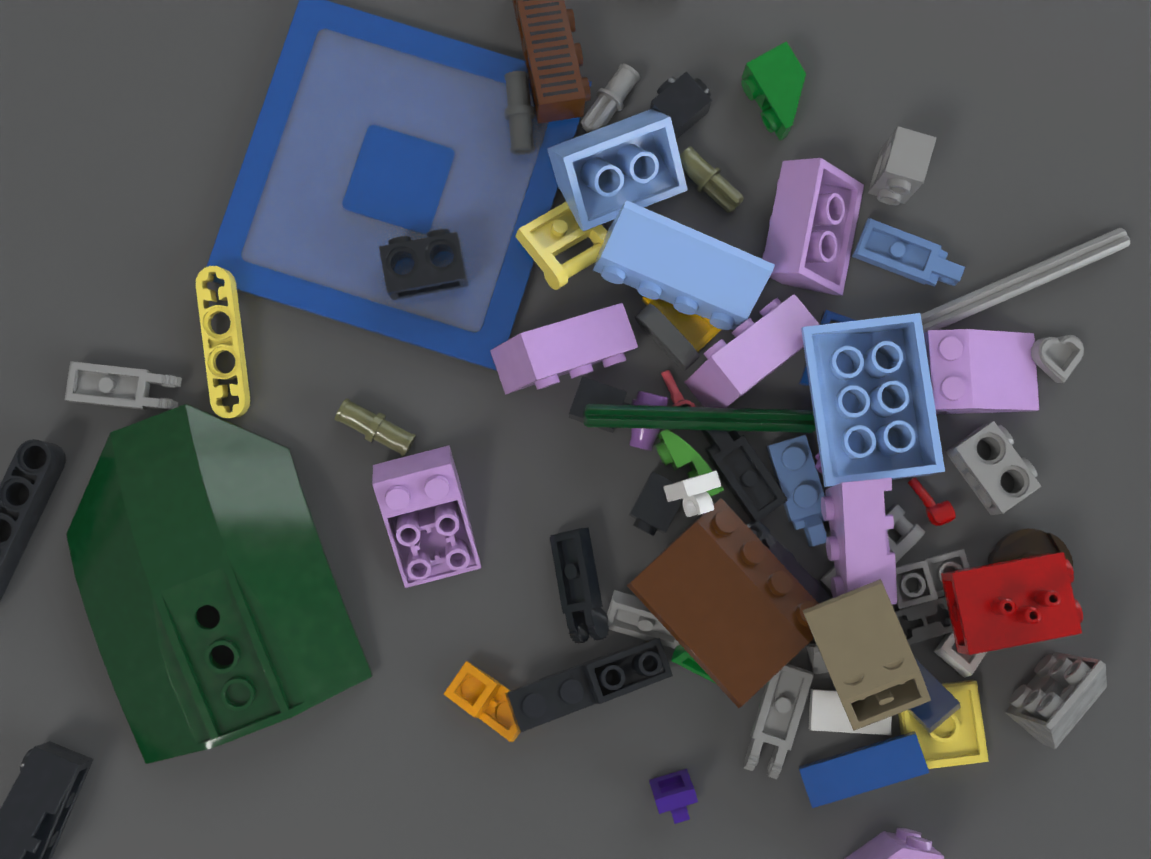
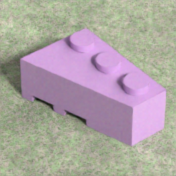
M619 303L520 333L490 350L506 395L536 385L537 390L559 383V376L568 373L571 379L594 371L592 365L603 362L604 368L619 364L627 360L625 353L638 348L624 305Z

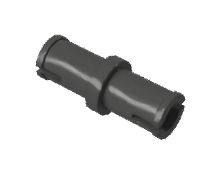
M525 71L509 72L504 75L508 107L504 109L505 119L509 120L510 153L516 155L530 154L535 152L532 127L535 107L531 106L529 73Z

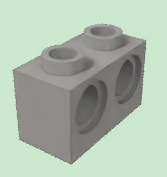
M898 126L879 152L868 194L877 196L878 201L888 205L905 204L925 181L937 137Z
M995 421L981 425L945 451L990 515L1005 513L1042 487L1036 479L1038 474L1035 467L1029 460L1019 456L1012 446L1014 440L1011 434L1002 425H997ZM980 440L985 441L990 446L991 455L988 460L982 459L977 453V444ZM1004 472L1011 475L1014 480V487L1010 493L1006 492L1000 483Z

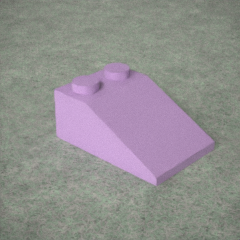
M975 329L928 330L924 333L936 414L1039 411L1037 368L1031 356V348L1035 342L1034 333Z

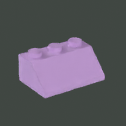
M822 158L783 161L780 177L777 182V191L770 217L765 251L762 256L763 260L775 264L769 278L784 285L832 295H843L864 184Z

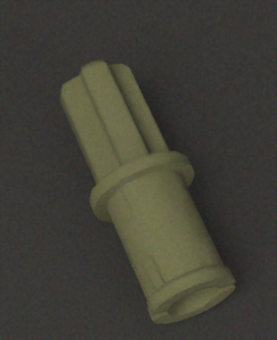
M692 146L685 149L680 155L683 172L699 186L697 190L700 193L705 191L727 213L735 211L742 203L743 195L719 174L721 172L719 167L714 169Z

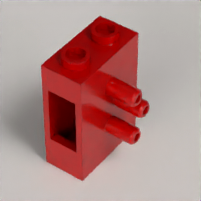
M1064 552L1046 553L941 573L958 653L973 655L1082 634L1080 623L1083 622V611L1078 600L1074 599L1071 583L1074 581V571L1070 561L1065 559Z

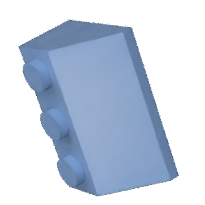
M653 109L547 148L557 185L582 231L614 220L626 200L641 207H647L688 190L671 117Z

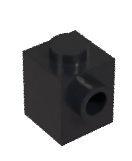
M686 71L677 80L674 76L670 77L658 88V96L651 101L650 109L671 117L677 140L709 112L712 102L710 98L711 93L700 79L696 78L694 80Z

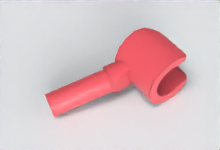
M666 370L662 372L661 375L674 403L672 406L686 404L688 407H696L693 402L684 399L671 371Z

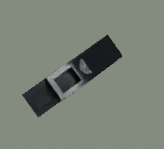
M655 638L539 679V681L509 691L505 695L517 730L521 733L594 704L607 702L672 677L673 674L660 638Z

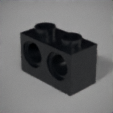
M438 229L428 232L426 238L411 240L409 236H401L388 240V245L379 246L386 290L392 301L469 286L458 232L450 233L449 229ZM448 251L453 254V260L448 266L437 267L433 264V259L439 252ZM408 258L414 261V267L409 273L404 275L395 273V266L401 259Z

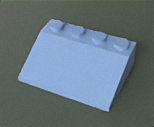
M916 313L802 327L801 332L824 487L835 486L842 482L882 478L896 480L945 472L921 314Z

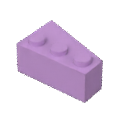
M795 294L784 302H781L777 297L759 312L762 315L760 320L754 323L751 318L747 319L732 332L735 338L731 342L726 344L721 339L704 353L708 360L684 382L703 407L727 408L804 348L801 328L820 324Z
M892 478L842 482L826 489V496L821 498L822 516L824 521L829 520L831 533L830 537H826L827 556L829 561H834L836 577L831 578L833 598L881 579L891 604H897L895 553L890 552L887 529H894V519L892 514L885 515L884 491L892 490Z

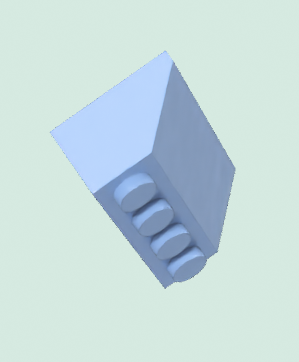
M626 200L608 229L593 271L600 273L608 282L614 284L624 283L637 289L640 295L648 299H661L671 303L677 311L683 314H696L710 319V324L718 329L735 330L748 319L773 272L775 264Z

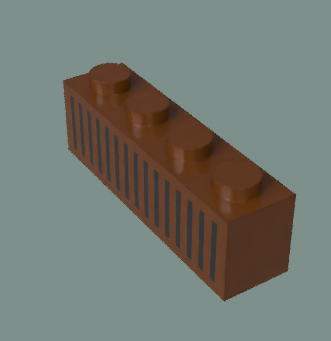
M512 0L527 73H529V83L538 124L583 117L585 101L591 100V92L588 78H581L579 67L583 66V54L580 43H574L572 33L576 31L572 8L566 9L564 0Z

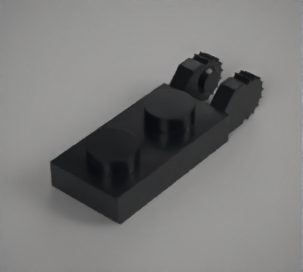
M589 527L550 535L562 612L566 616L570 638L578 644L588 641L589 635L594 640H604L609 635L608 616L601 608L603 605Z

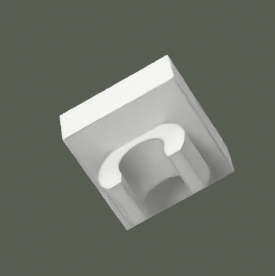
M713 471L663 486L668 502L683 499L684 512L687 517L714 510L713 501L706 491L721 487L717 471Z

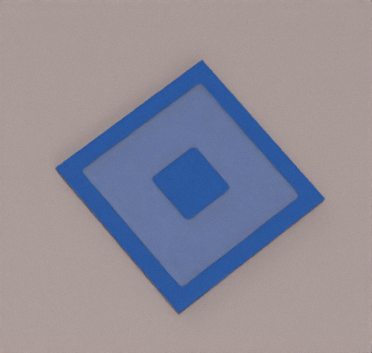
M299 0L206 267L218 266L230 271L235 278L236 287L239 291L497 371L490 350L509 340L534 264L533 258L517 240L515 235L520 227L552 209L558 185L547 148L575 138L581 117L538 124L535 112V117L532 119L535 152L523 155L510 153L509 120H506L504 115V109L508 107L504 75L513 71H525L527 73L525 61L327 0ZM529 83L530 102H531V106L534 107V102H533L532 93H531V88H530V83ZM438 229H449L450 233L458 232L469 286L392 301L386 290L379 246L388 245V240L401 236H409L411 240L426 238L428 232ZM448 251L439 252L434 257L433 264L437 267H446L452 262L453 254ZM408 258L401 259L395 266V273L400 275L409 273L414 267V261ZM214 274V281L212 282L224 286V280L217 278L216 274Z

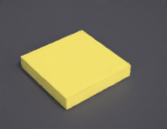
M976 680L942 683L960 702L961 708L931 733L908 710L898 713L901 735L915 731L928 769L989 762Z

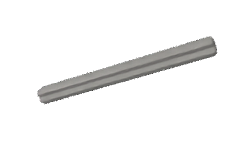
M1115 229L921 314L923 333L928 330L942 329L1123 250L1130 245V238L1127 236L1125 229Z

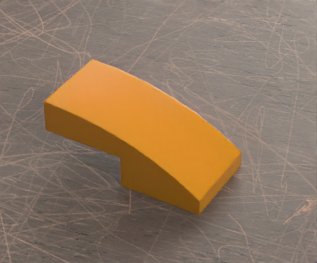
M466 661L444 692V695L474 718L482 720L509 742H514L520 734L505 693L511 690L472 663Z

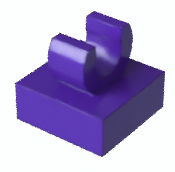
M683 769L650 779L649 783L659 814L670 811L674 824L690 820L686 806L697 803L698 799L688 770Z

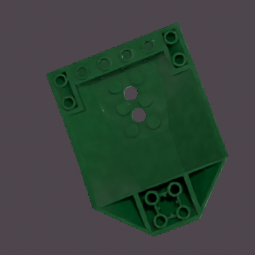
M184 404L110 432L66 533L74 575L89 623L114 691L145 764L211 749L292 718L373 676L327 560L289 450L290 448L189 404ZM204 605L215 607L220 614L218 625L211 628L202 626L197 620V611L200 607ZM218 645L228 646L234 653L233 663L229 665L218 664L212 656L213 648Z

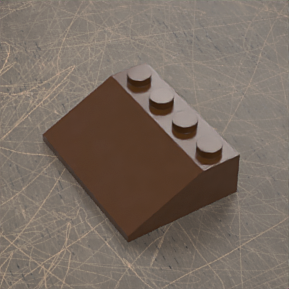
M720 498L713 504V511L699 515L627 587L731 701L740 708L814 638L803 610L819 603L725 501Z

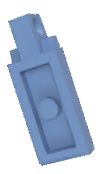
M871 218L866 220L852 257L931 286H935L937 281L955 286L960 282L965 269L964 266L946 260L948 253L941 250V245Z
M806 435L767 446V452L777 484L788 500L784 503L789 522L792 521L795 530L804 529L809 547L826 543L827 536L823 525L825 521L821 511V498L825 497Z

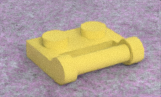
M564 202L520 227L515 237L544 272L548 285L554 290H558L568 283L570 277L596 262L608 231L602 224L582 231L567 202ZM587 237L594 243L593 246L563 264H560L555 256Z

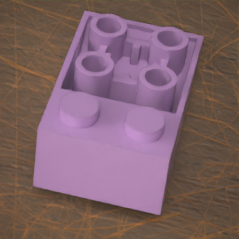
M450 445L373 465L372 485L405 588L481 569Z

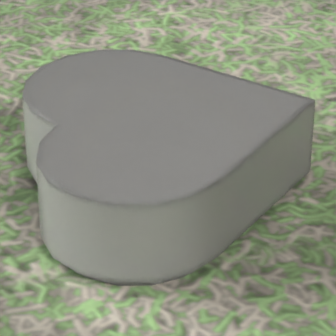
M1074 335L1040 338L1034 342L1031 348L1032 360L1056 383H1064L1084 355L1083 343Z

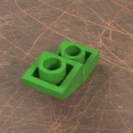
M668 429L659 433L660 443L656 444L655 447L665 466L671 464L674 471L689 464L692 471L687 473L688 478L713 472L700 454L678 435ZM721 486L706 492L712 497L724 491Z

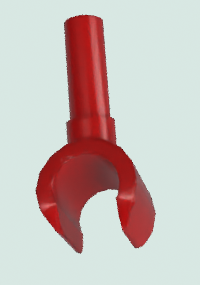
M916 477L908 482L926 507V514L932 525L941 526L956 518L954 508L948 500L936 504L933 497L929 495Z

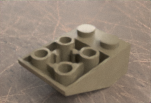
M881 579L803 610L853 731L931 701L920 669Z

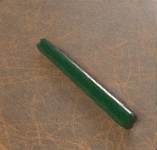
M588 404L584 407L583 422L586 427L804 433L816 431L813 410Z

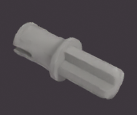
M624 63L623 65L620 64L606 87L600 88L597 91L596 95L598 98L581 120L582 128L587 133L605 127L616 111H622L624 108L623 101L641 78L633 67Z

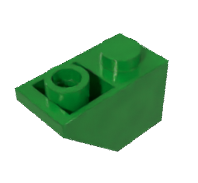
M787 41L746 63L741 80L746 96L751 101L755 99L762 110L760 115L764 126L770 133L775 132L780 141L787 138L793 125L806 77V72Z

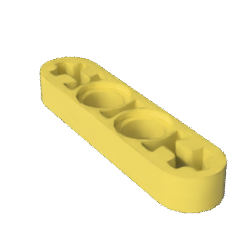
M209 266L201 270L196 278V293L210 404L212 410L222 418H238L243 416L249 409L250 391L236 281L230 271L218 266ZM214 274L225 282L224 286L218 288L219 300H228V306L214 305L209 307V301L217 302L215 290L208 289L207 287L208 282L214 281ZM224 312L229 316L231 323L229 330L220 335L212 329L211 320L215 314ZM223 351L231 352L235 358L233 370L226 374L220 372L216 366V358ZM237 378L238 384H229L231 395L239 397V404L233 405L232 412L229 406H223L222 398L228 397V386L219 385L218 379L231 380Z

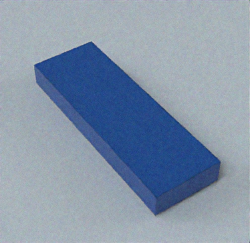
M915 731L799 766L812 808L930 773Z

